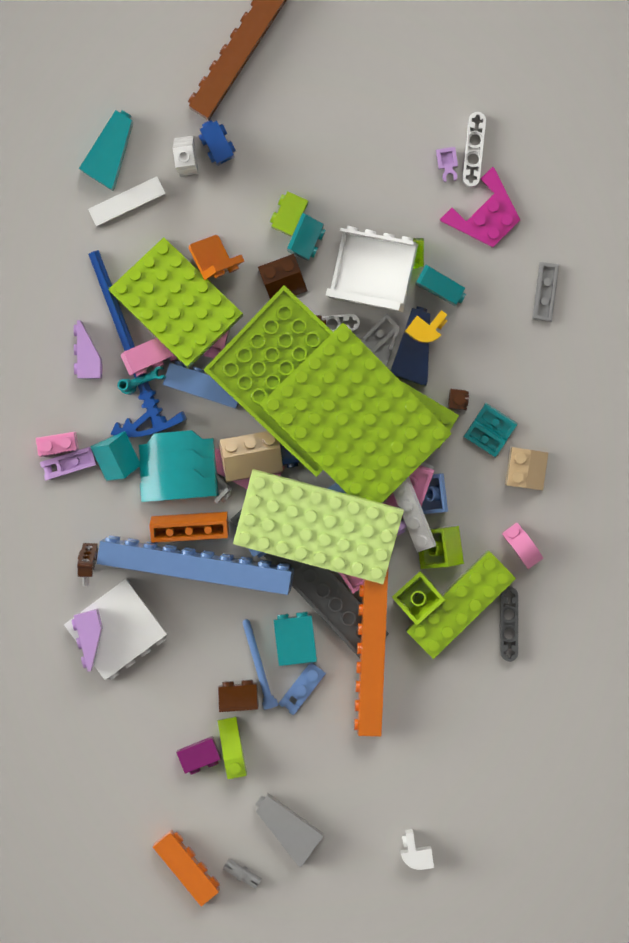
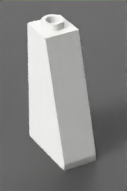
M194 137L174 138L173 154L175 168L179 176L199 174Z

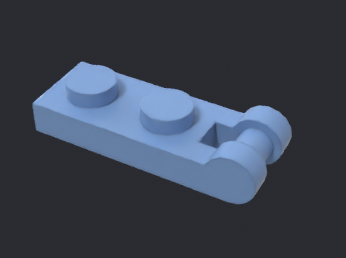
M310 662L278 704L281 707H286L289 713L294 715L326 673L313 662ZM291 696L297 699L295 704L289 701Z

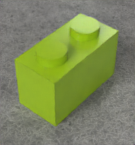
M287 191L286 195H281L278 205H280L278 213H273L270 222L273 223L271 226L273 229L292 237L302 213L305 212L308 200Z

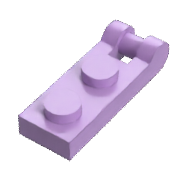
M90 447L40 462L41 468H44L45 481L97 465ZM56 464L58 471L53 472L51 465Z

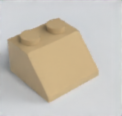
M510 447L505 485L543 490L548 452Z

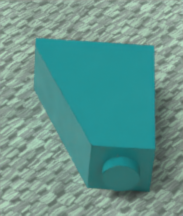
M425 265L415 283L418 287L454 306L457 303L461 304L466 296V293H464L465 287L428 265Z

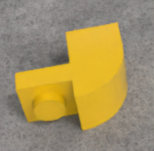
M441 310L430 325L419 316H416L405 330V333L420 343L433 342L441 336L436 329L439 328L441 330L446 324L447 320L445 317L447 314Z

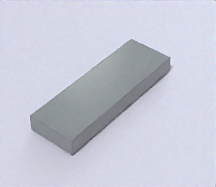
M544 262L539 264L533 320L552 322L559 264Z

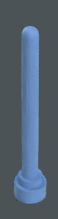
M245 619L243 627L264 695L262 706L264 710L278 706V702L274 695H271L250 621Z

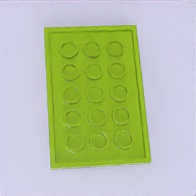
M164 237L108 289L187 368L191 367L244 316L208 279L204 280L201 272Z

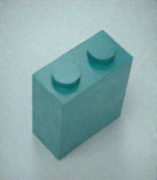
M298 612L294 617H289V614L277 615V619H274L279 666L317 662L312 614L308 615V612Z

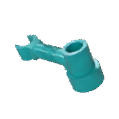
M158 366L154 371L132 380L121 379L117 386L122 393L131 395L135 393L138 385L151 380H163L167 376H158V371L164 369Z

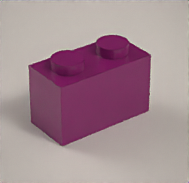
M213 736L181 748L176 752L184 773L189 772L190 775L201 771L200 768L203 766L213 767L219 764L218 760H221V755Z

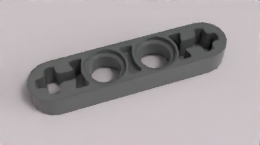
M510 586L500 594V653L502 658L509 662L514 661L518 657V592ZM508 590H511V593L514 594V597H511V604L515 603V607L504 606V603L508 604L507 597H504ZM507 609H512L515 613L514 618L511 620H507L504 617V612ZM507 628H512L515 632L514 637L511 639H507L504 636V631ZM504 641H515V645L511 644V650L515 651L514 654H511V658L504 654V651L508 650V644L504 645Z

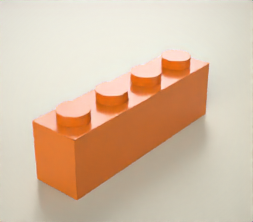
M228 512L151 516L149 525L151 543L228 538L229 535Z
M170 830L154 843L153 848L202 907L219 893L220 888L218 886L220 884L214 876L210 877L206 872L208 869L204 863L198 862L194 856L196 854L189 846L186 848L182 843L184 841L182 836L178 832L174 833L173 830Z

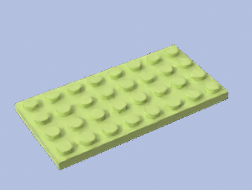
M253 469L233 544L384 584L404 509Z

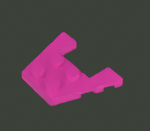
M494 167L480 179L494 194L467 221L453 208L440 219L442 223L492 248L520 221Z

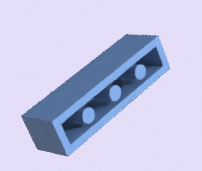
M179 361L169 364L166 373L167 377L164 379L163 385L237 409L238 402L209 375L203 374V369L193 367V370L185 368V365Z

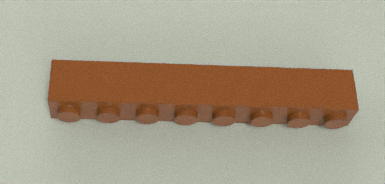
M253 0L251 2L253 7L249 13L245 12L240 20L242 24L238 29L235 28L232 31L229 44H224L219 52L221 54L218 61L214 60L209 67L211 72L207 77L204 76L198 85L200 89L197 93L193 92L188 102L190 103L189 108L208 121L211 119L287 0Z

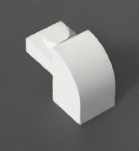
M405 830L406 836H402L404 848L408 847V849L400 850L403 861L409 867L416 870L434 868L431 846L416 848L413 830Z

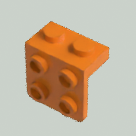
M213 235L189 245V250L204 280L212 277L217 279L225 275L227 271L232 273L238 270V265L244 262L242 255L229 258L218 235Z

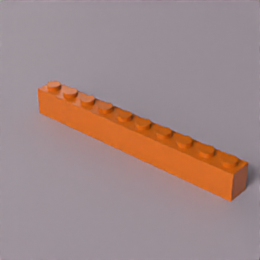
M388 569L384 584L363 579V585L359 586V597H362V604H359L358 615L362 616V621L358 623V635H361V643L357 642V654H360V662H356V673H359V681L355 683V692H359L358 700H355V711H358V719H354V730H357L358 736H382Z

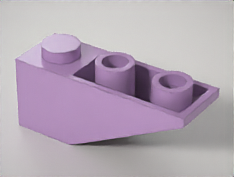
M77 320V325H74V336H77V344H74V355H77V363H74V375H77L78 379H102V358L82 321Z
M98 609L75 614L74 619H72L74 631L77 630L79 638H76L79 649H82L84 655L81 657L83 668H87L88 672L93 669L103 628Z

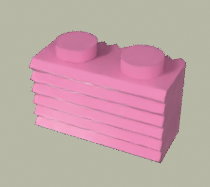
M76 432L36 438L38 455L40 457L70 451L74 452L79 449Z

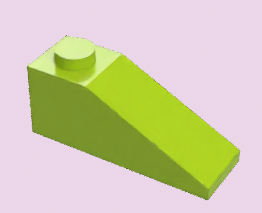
M237 717L217 720L227 779L247 776Z

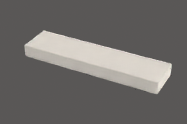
M156 176L88 210L96 227L165 195V191Z

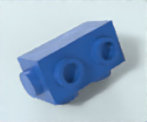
M212 120L202 124L203 128L200 129L201 134L198 136L203 146H208L210 151L207 154L211 162H216L217 166L235 158L233 153L236 150L232 142H227L225 138L227 132L224 125H219L217 121L213 122Z

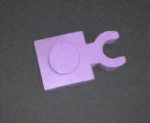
M455 147L437 149L438 169H444L445 171L442 175L443 182H447V174H452L454 181H456L457 173L453 170V167H458Z

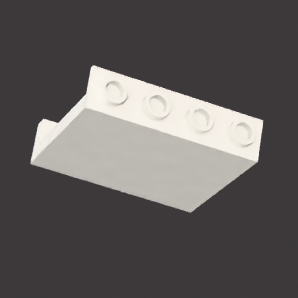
M347 226V229L340 228V231L343 232L331 289L327 288L326 296L333 299L403 312L418 244L413 242V238L402 236V239L394 238L395 235L383 233V236L376 235L377 232L365 229V232H360L358 228Z
M128 578L80 612L94 609L99 610L103 628L94 666L104 680L107 678L114 679L120 674L118 670L124 666L126 669L136 662L134 658L139 655L143 657L151 651L149 647L155 643L157 646L166 640L165 636L168 634L131 586ZM71 619L64 626L77 642L76 638H79L78 631H74Z

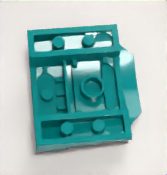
M193 430L154 433L147 444L138 445L141 463L139 464L141 502L219 496L214 438L202 439Z

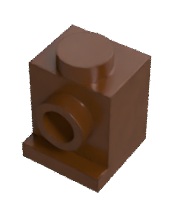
M450 389L448 408L467 411L469 391Z

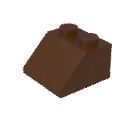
M294 254L258 267L270 299L283 285L295 296L308 291Z
M252 679L242 680V684H234V681L222 682V685L218 687L219 712L258 709L257 682L253 683Z

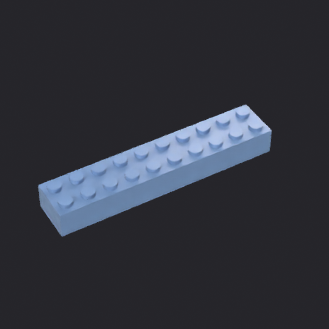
M109 535V537L100 541L97 564L285 595H288L291 591L295 569L290 567L291 564L288 563L273 565L271 564L272 561L261 559L259 562L252 561L253 558L244 556L236 559L233 558L234 555L222 553V555L218 556L214 555L215 552L207 550L199 553L196 552V549L184 547V549L180 550L177 549L176 545L166 544L162 547L158 546L157 542L151 543V541L143 544L139 543L138 539L128 538V540H120V536Z

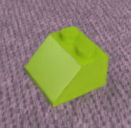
M459 526L430 529L436 546L418 552L420 569L464 564Z
M421 571L392 596L394 601L416 626L446 601L438 589Z

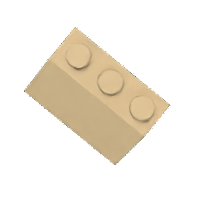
M268 431L221 439L219 441V450L226 482L248 479L251 477L253 469L270 474L283 472L280 443Z

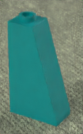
M123 110L121 112L114 111L79 167L80 171L114 191L133 127V121L130 119L131 115Z

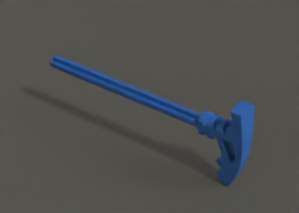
M99 250L93 251L88 254L124 351L135 347L119 302L108 290L112 284ZM147 381L138 385L140 391L138 399L144 401L141 407L146 408L147 412L134 423H132L130 418H127L122 428L120 423L116 422L111 435L114 436L126 431L128 437L148 436L174 427L186 421L187 418L184 411L179 412L169 421L166 420L165 416H161L160 413L163 409L157 406L160 401L154 398L156 390H152ZM150 418L153 428L138 431L137 429Z

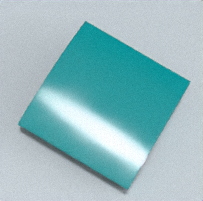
M485 403L464 437L496 458L518 423Z

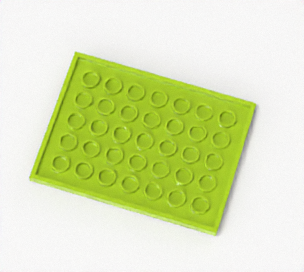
M283 285L204 368V371L317 477L323 469L259 405L333 333L329 327Z
M344 323L259 404L347 494L379 503L387 499L452 434Z

